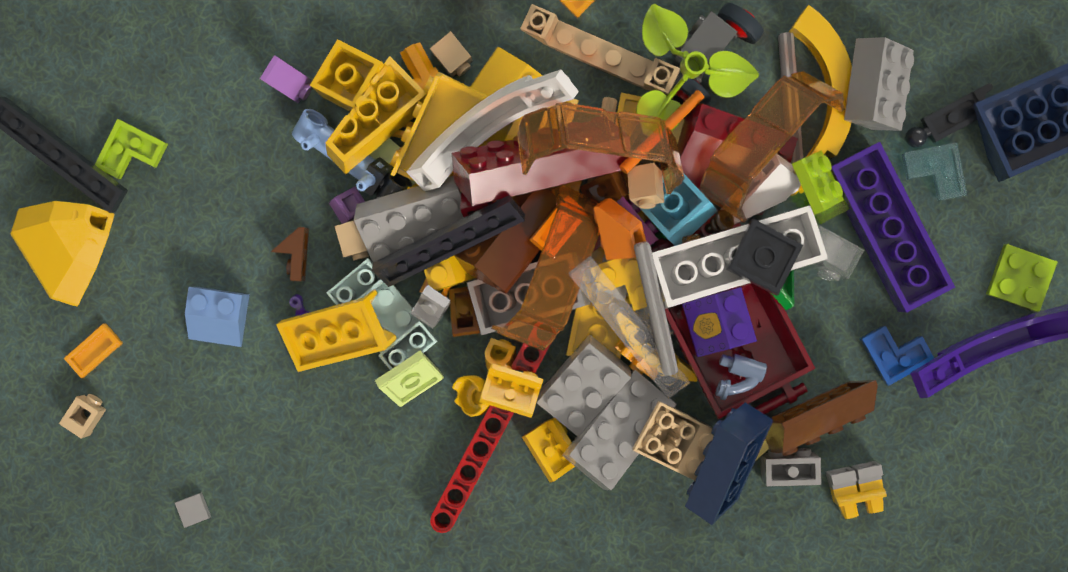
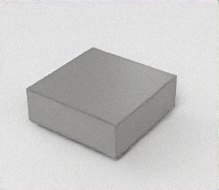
M202 492L175 503L184 528L211 517Z

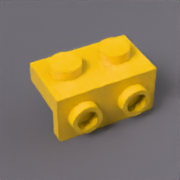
M491 363L479 402L532 418L543 379L538 378L535 373L529 371L522 373L512 370L509 365L503 363Z
M556 418L546 420L522 436L549 483L554 482L575 467L562 456L572 442L567 435L566 427Z

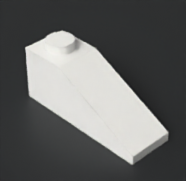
M773 151L720 210L724 209L730 212L734 217V224L786 201L801 186L792 164Z

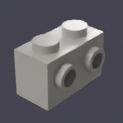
M798 448L797 452L787 456H783L782 453H771L769 449L768 453L760 456L761 480L766 486L821 485V458L815 452H811L810 448Z

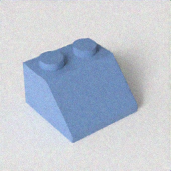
M189 287L185 308L188 339L242 347L249 294L203 287Z

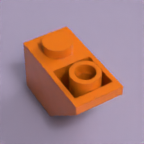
M612 198L604 199L593 208L594 220L598 224L601 236L600 244L605 252L606 260L636 258L634 245L646 242L642 222Z

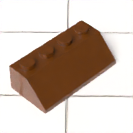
M547 188L511 196L525 213V221L455 255L467 274L505 294L508 293L540 251L530 241V238L561 201Z
M876 380L846 382L770 417L773 419V422L765 438L770 452L782 453L783 456L793 454L798 451V446L804 443L805 445L814 444L820 441V436L825 433L834 434L844 429L842 425L849 422L855 424L865 420V415L874 411L878 387Z

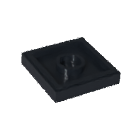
M752 219L726 270L777 296L803 244Z

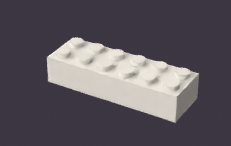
M811 206L759 221L803 244L791 270L828 259ZM749 224L653 252L652 255L664 308H670L751 283L726 270Z

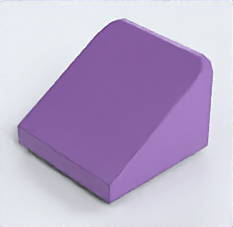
M355 186L334 197L329 204L340 222L344 224L354 219L356 205L365 201Z

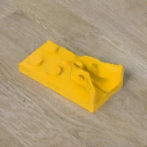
M376 289L372 290L364 298L284 319L276 324L298 372L384 351L397 339L394 333L381 327L371 303L377 295Z

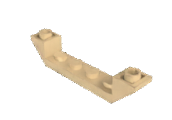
M533 4L520 28L550 48L645 90H658L664 94H669L680 72V68L655 58L654 61H651L559 21L556 14Z

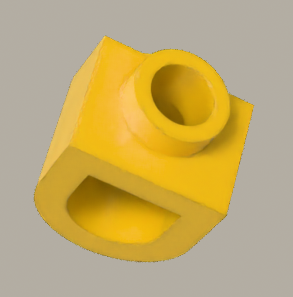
M491 338L485 350V362L488 371L491 363H503L511 367L516 358V347L509 341Z

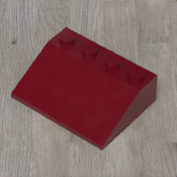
M698 104L685 117L671 167L675 164L705 197L726 204L773 151L791 163L798 138L708 105Z

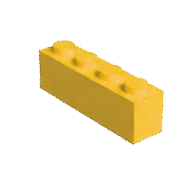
M389 56L379 74L374 76L370 86L362 96L360 95L353 109L343 118L326 141L327 156L347 174L414 118L412 114L419 101L423 103L427 93Z

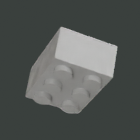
M886 37L856 39L845 121L871 130L902 131L903 122L906 118L905 105L910 91L909 79L911 68L914 64V50Z
M589 334L541 388L536 403L579 436L630 380L631 368Z

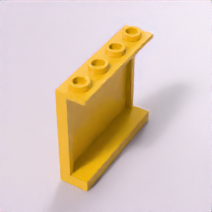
M440 72L435 78L430 76L423 90L428 94L423 103L420 101L417 103L412 114L416 118L413 127L407 126L401 138V141L405 142L402 151L396 150L390 162V165L394 167L391 175L395 176L398 173L413 180L407 173V170L416 159L449 126L488 96ZM528 115L522 116L506 125L478 147L485 146L491 141L503 142L513 140L515 136L520 135ZM452 172L448 177L454 176V172Z

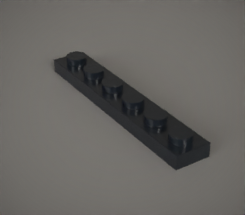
M0 97V129L106 211L109 213L117 211L128 192L125 187L7 97Z
M508 195L374 262L372 271L390 287L524 222L525 213L512 197Z

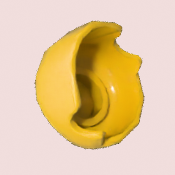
M475 375L459 377L452 386L457 391V398L454 402L470 417L483 415L490 406L479 402L486 380Z

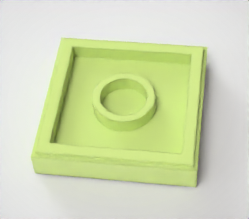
M420 350L377 378L375 382L379 389L401 407L441 381L444 376Z

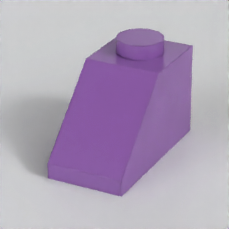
M275 55L260 77L262 81L297 103L301 99L305 100L312 90L310 86L312 80Z

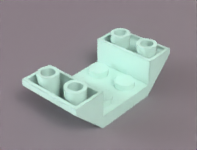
M367 258L331 288L327 294L338 305L364 298L372 290L376 289L377 295L371 303L381 327L394 333L397 337L387 349L380 351L381 354L378 355L391 370L421 350L424 353L438 341L425 323L410 314L413 307L395 285L388 287L372 271L373 262Z

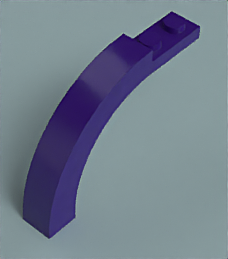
M1068 304L1003 323L937 353L938 357L910 373L919 397L928 398L971 371L1007 355L1037 345L1068 338Z

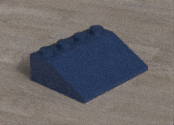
M1068 63L973 104L986 155L998 182L1068 153Z

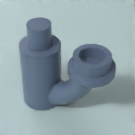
M722 354L719 365L728 367V372L746 377V379L731 385L730 380H720L716 389V396H719L721 400H725L729 395L751 390L759 382H762L767 364L738 354H733L732 357Z

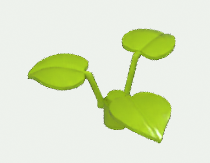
M656 4L650 6L643 20L642 39L644 45L655 56H663L670 50L672 54L683 57L680 63V71L683 76L667 97L663 92L653 90L645 93L638 101L636 115L641 133L647 138L681 106L680 103L671 99L688 78H696L704 72L710 75L708 85L717 96L731 98L740 94L759 77L757 70L746 59L730 51H720L713 54L709 59L708 65L707 58L701 52L694 51L688 53L687 51L676 50L675 48L682 46L687 39V25L678 14Z

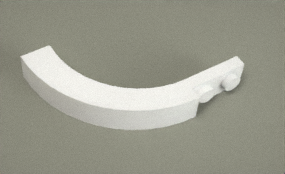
M561 69L535 79L530 75L520 78L491 94L456 120L427 147L407 170V173L423 191L439 188L453 172L451 153L458 152L460 149L468 146L478 147L494 133L518 118L534 111L572 100L579 91Z

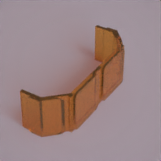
M804 71L793 73L790 77L784 75L754 106L752 112L745 120L740 122L714 151L700 185L701 192L707 199L745 223L747 219L742 207L752 180L821 103H826L843 112L845 110L843 93Z
M556 103L550 108H541L524 115L519 124L517 136L523 175H527L535 159L564 148L659 161L666 194H671L675 187L679 186L685 179L676 138L669 127L666 129L665 120L658 117L628 112H610L603 108L572 103Z
M565 185L547 188L555 194L557 211L521 309L504 327L492 325L491 328L497 331V334L543 351L555 340L556 335L563 331L568 322L580 289L581 279L588 267L600 233L598 224L594 220L593 208L598 204V201Z

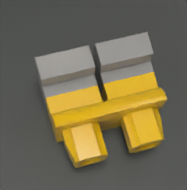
M872 461L853 465L852 468L844 467L826 471L833 502L839 507L843 518L850 519L859 516L856 503L864 501L868 513L883 511V497H887V494L883 487V471L880 463Z

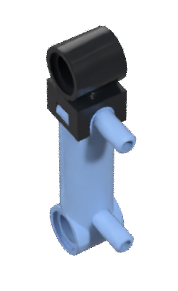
M305 109L292 131V136L301 143L303 150H309L314 147L328 157L325 143L335 129L328 125L327 119L321 113L312 109ZM368 155L348 172L359 180L356 183L359 191H365L371 196L376 193L377 198L412 187V182L407 177L398 173L395 176L391 175L394 167L381 157L375 160Z

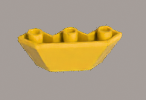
M52 201L18 209L10 234L50 299L76 307L79 305L99 263L109 236L114 213H109L88 204Z

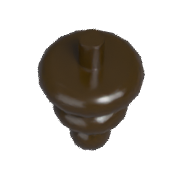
M719 210L711 218L710 223L706 224L705 230L708 233L713 231L719 233L733 229L734 217L727 210Z

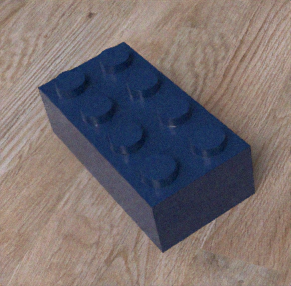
M745 402L737 410L733 408L724 421L719 420L715 424L711 432L714 437L703 451L705 459L695 471L696 481L690 485L686 493L689 496L685 505L687 509L713 525L738 501L773 419Z

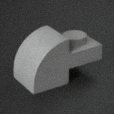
M427 285L410 314L433 329L447 311L451 300Z

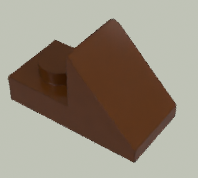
M620 171L605 174L580 187L591 211L594 210V206L606 198H612L615 201L629 194Z
M298 227L271 251L292 254L291 259L287 261L286 267L287 275H290V281H305L309 228Z
M468 287L449 289L453 337L480 333Z

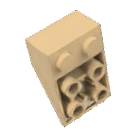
M658 401L632 450L696 481L697 476L694 474L699 464L705 459L703 451L714 437L711 434L713 428L678 409Z

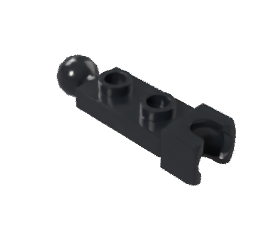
M988 83L922 118L923 128L912 127L907 131L905 138L908 145L914 148L922 147L927 141V137H930L931 141L935 143L976 121L977 116L973 104L984 100L986 93L992 90L993 85Z

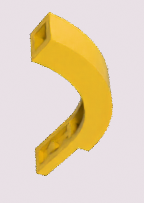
M808 5L789 32L793 33L809 49L820 66L826 84L827 111L820 135L806 157L822 150L823 155L825 154L832 158L837 156L843 146L851 126V122L845 121L844 118L852 65L839 35L819 12ZM802 186L791 196L796 195L798 192L802 194L804 192Z

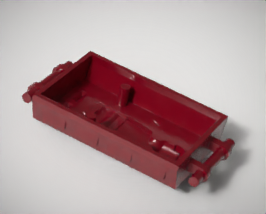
M709 218L688 239L698 234H700L702 238L713 235L712 233H708L705 230V226L707 223H710L711 218ZM740 222L735 224L733 228L740 227ZM660 238L654 242L655 245L651 246V250L653 253L675 245L667 238L664 240ZM753 283L739 286L742 288L757 339L753 343L697 357L682 304L665 309L667 322L717 419L728 415L733 408L737 410L745 402L749 404L779 387L782 390L781 394L754 408L763 414H767L786 403H794L797 401V397L807 393L808 390L804 383H800L792 388L789 382L815 369L783 306L770 292ZM722 354L730 357L733 354H738L766 363L767 369L762 382H759L749 391L729 395L725 400H721L719 396H716V389L720 380H730L731 385L746 379V377L728 372V367L719 365Z

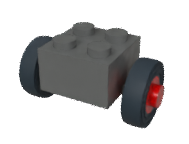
M726 3L719 11L718 16L712 11L707 18L701 15L689 32L692 37L690 39L687 38L685 43L676 48V50L687 51L688 53L694 51L701 52L707 58V64L709 65L710 57L717 52L723 51L732 38L736 39L738 37L747 43L755 44L762 37L764 29L749 11L733 3ZM672 54L676 57L672 64L680 68L683 57ZM681 71L679 72L672 89L682 78L683 75ZM704 72L696 78H688L675 94L685 102L696 90H699L704 95V99L699 104L708 105L712 99L707 90L700 84L702 82L701 78L705 74Z

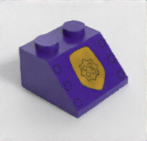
M741 287L682 304L697 357L757 341Z

